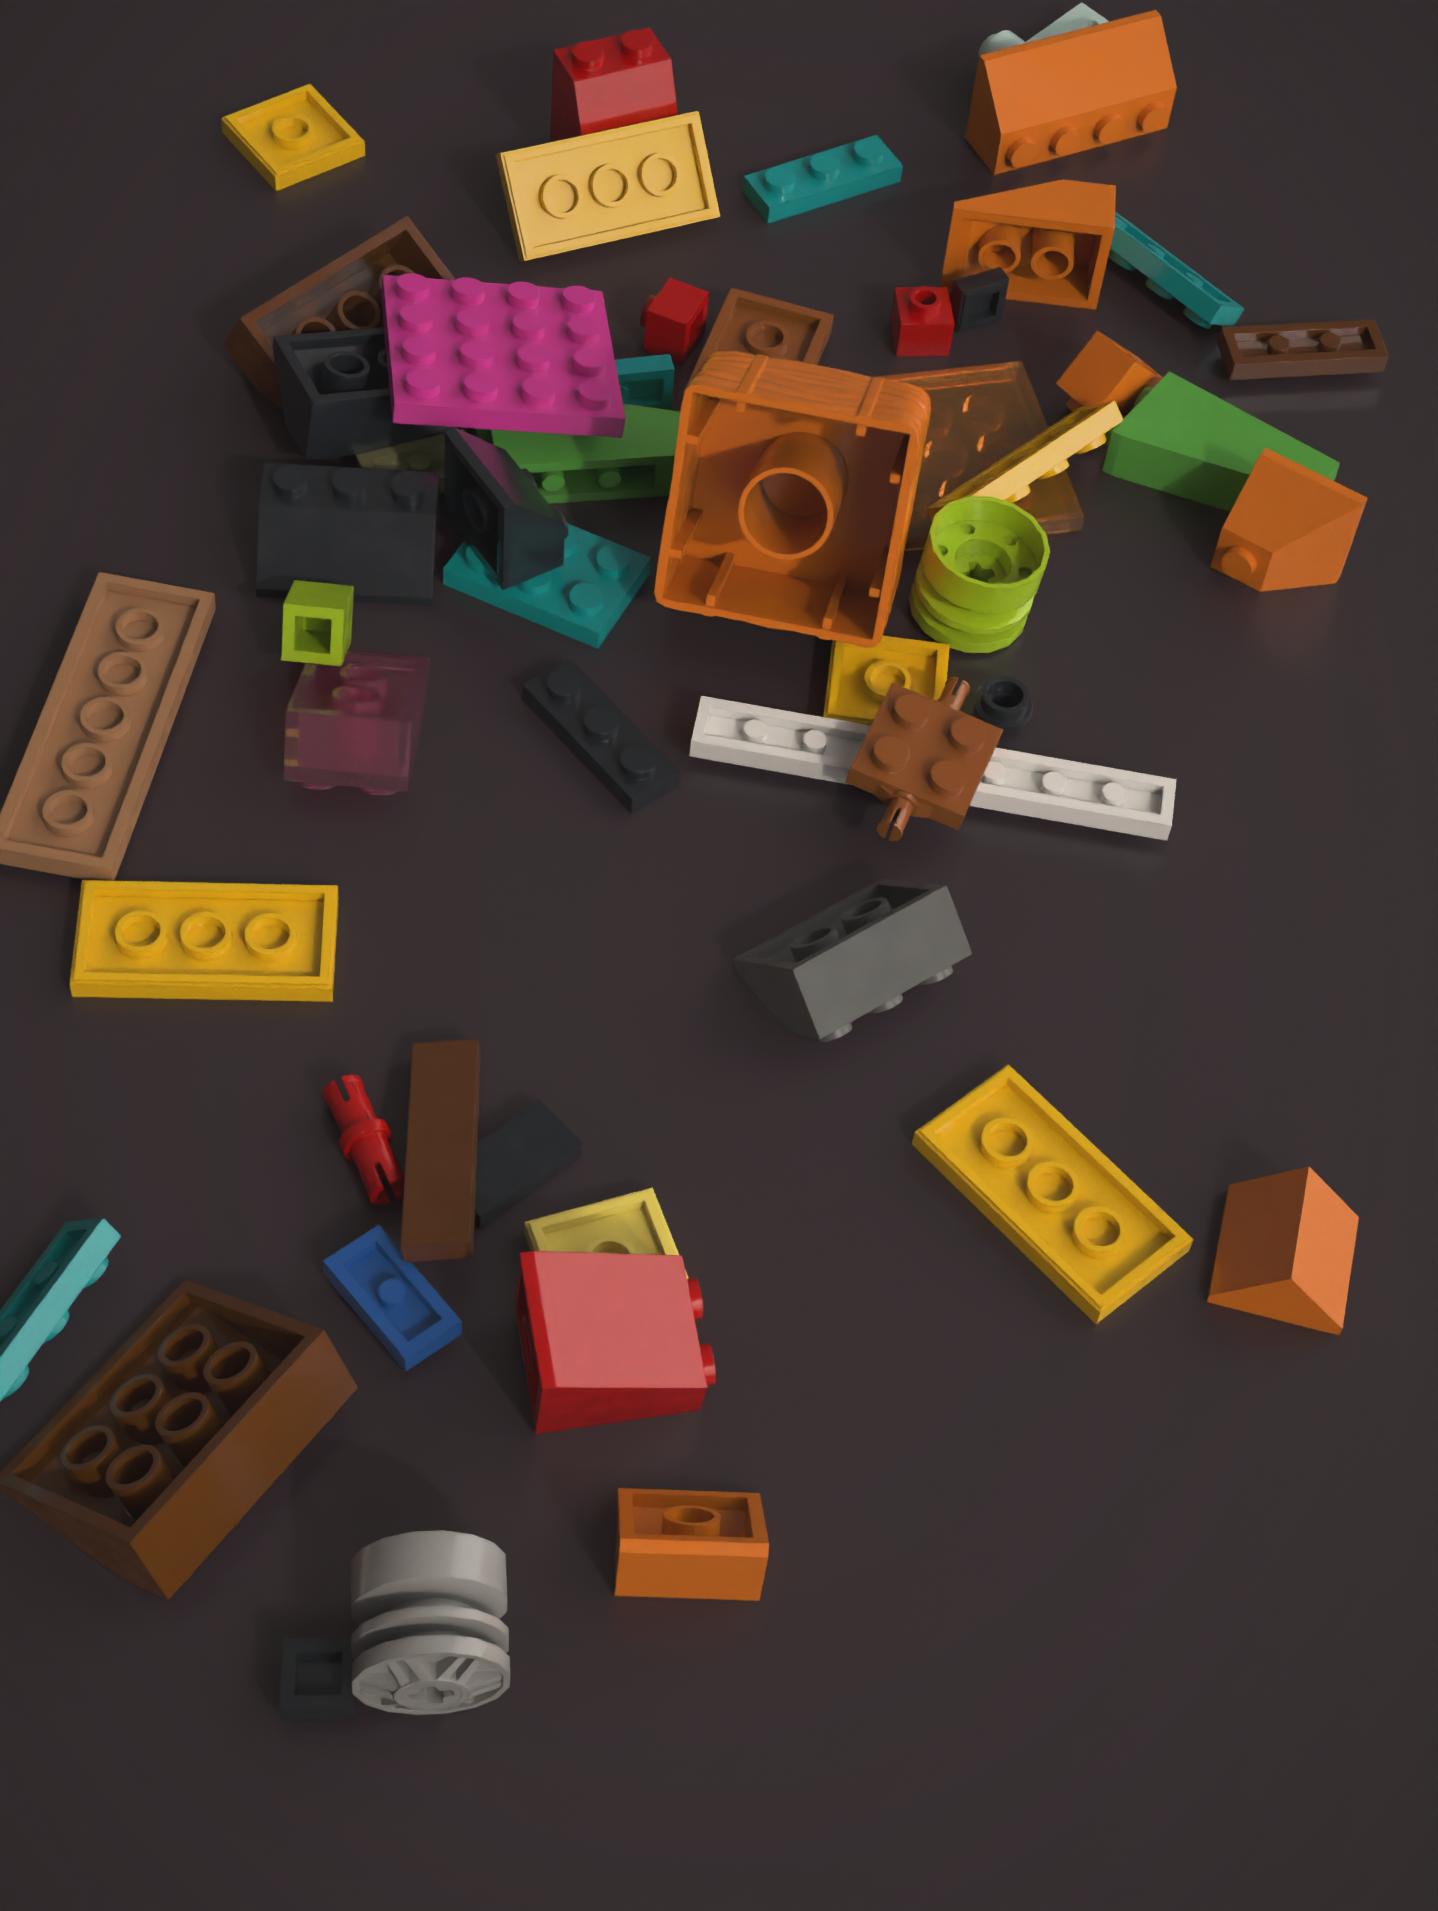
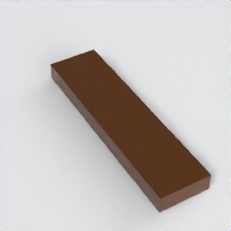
M478 1039L413 1043L401 1251L404 1263L473 1258L481 1065Z

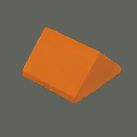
M1309 1166L1230 1184L1226 1191L1207 1302L1339 1336L1343 1329L1359 1217Z
M618 1488L615 1596L760 1601L769 1554V1540L760 1493Z

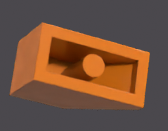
M1097 330L1056 384L1071 396L1065 404L1071 411H1075L1079 407L1115 400L1121 416L1125 418L1132 411L1135 401L1142 390L1147 386L1154 388L1163 377L1138 356Z

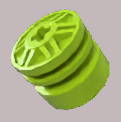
M967 496L948 502L934 515L909 594L912 616L924 633L939 643L950 644V648L965 653H991L1008 647L1022 634L1034 596L1037 593L1046 569L1050 548L1045 531L1032 515L1014 503L992 496Z

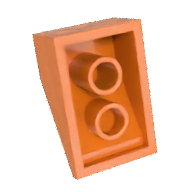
M1062 179L954 202L940 287H948V292L952 293L954 280L1001 267L1009 277L1006 299L1096 310L1115 230L1116 186Z

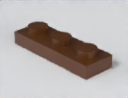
M1375 319L1221 327L1217 341L1230 380L1384 372L1389 358Z

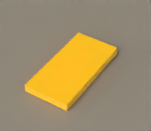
M699 111L495 154L519 262L720 217Z
M82 880L70 976L72 997L333 1002L339 901L338 885Z
M1009 1064L914 1132L912 1145L1095 1324H1098L1190 1250L1194 1239Z

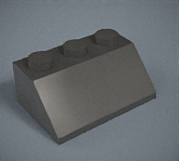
M881 878L732 959V963L736 972L788 1033L815 1038L818 1042H828L850 1032L853 1028L851 1022L866 1013H880L897 1006L903 1000L902 993L918 984L928 985L945 979L952 974V965L971 955L972 951L947 885Z

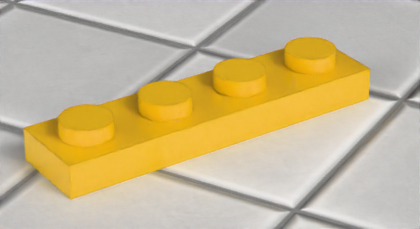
M1115 400L1079 407L926 508L931 522H933L934 515L948 502L967 496H992L1011 503L1025 497L1031 492L1028 484L1037 478L1039 480L1046 479L1062 472L1069 466L1068 457L1074 453L1082 454L1091 451L1107 441L1104 433L1124 421Z

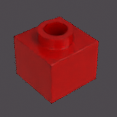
M669 277L657 296L650 295L643 306L640 325L645 327L644 351L653 355L670 354L672 362L684 365L705 334L709 292Z
M894 287L889 320L896 357L949 356L955 322L948 287Z

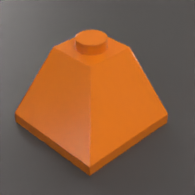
M1265 448L1256 461L1222 527L1211 567L1259 592L1335 584L1341 576L1368 498Z

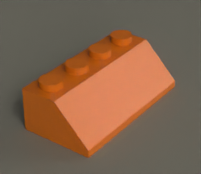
M1152 10L979 55L965 139L992 174L997 175L1166 129L1177 86L1161 15L1157 10Z

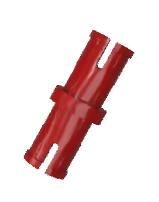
M353 1074L341 1076L350 1096L348 1101H344L335 1080L331 1081L324 1087L322 1098L328 1105L342 1134L339 1139V1146L347 1160L355 1162L367 1190L370 1203L379 1207L391 1204L382 1184L384 1179L389 1181L396 1199L399 1201L404 1197L405 1175L390 1147L393 1135L387 1122L377 1118L364 1089V1083L359 1076Z

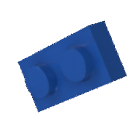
M380 1225L323 1260L324 1276L405 1372L462 1335L461 1319L412 1262L404 1263L401 1249Z

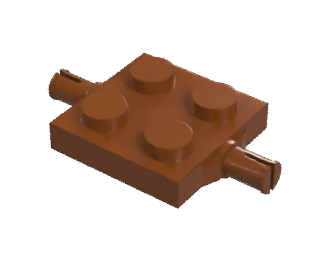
M950 677L946 680L945 687L938 701L891 683L850 767L846 783L874 794L888 806L877 825V832L884 839L892 822L895 821L889 841L900 840L910 816L930 818L959 831L1003 732L1001 728L960 711L966 696L970 692V686L965 680H962L954 696L953 692L959 677Z

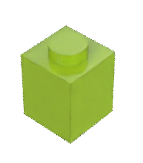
M294 580L283 603L282 661L342 666L351 644L354 586Z

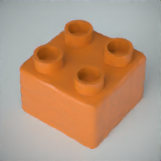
M719 350L712 353L689 382L681 404L671 489L665 514L654 594L656 602L667 608L698 613L709 617L719 616L771 629L795 631L814 635L819 639L836 640L865 648L875 647L882 639L899 584L930 421L931 401L927 392L921 387L905 382L870 377L794 360L770 358L765 355H754L740 351Z

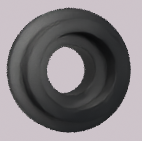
M998 676L988 680L977 691L973 703V711L977 719L1001 728L1003 732H1013L1023 728L1030 721L1033 702L1027 687L1021 681L1008 676Z

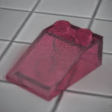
M348 650L342 666L305 663L286 709L283 780L298 781L303 787L313 790H327L340 785L361 787L365 793L377 796L392 795L397 791L407 792L415 766L431 658Z

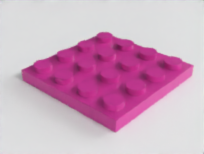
M406 273L400 276H382L381 303L392 423L623 437L626 418L602 291L590 290L583 286H569L567 288L541 287L521 281L511 284L487 283L468 277L456 280L433 279L414 273Z

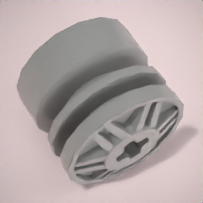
M445 1530L403 1533L382 1538L361 1548L351 1560L352 1619L359 1625L351 1635L352 1658L355 1660L352 1663V1694L365 1705L386 1712L412 1715L447 1714L472 1709L500 1697L510 1687V1656L506 1654L509 1650V1628L500 1620L507 1612L506 1554L494 1542L473 1534Z

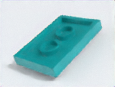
M567 523L568 537L564 542L563 566L502 590L464 541L443 568V585L598 649L650 575L651 557Z

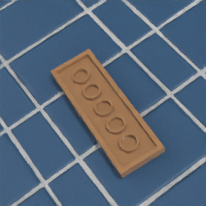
M98 573L1 810L0 864L83 880L115 881L216 610L215 593L108 573Z

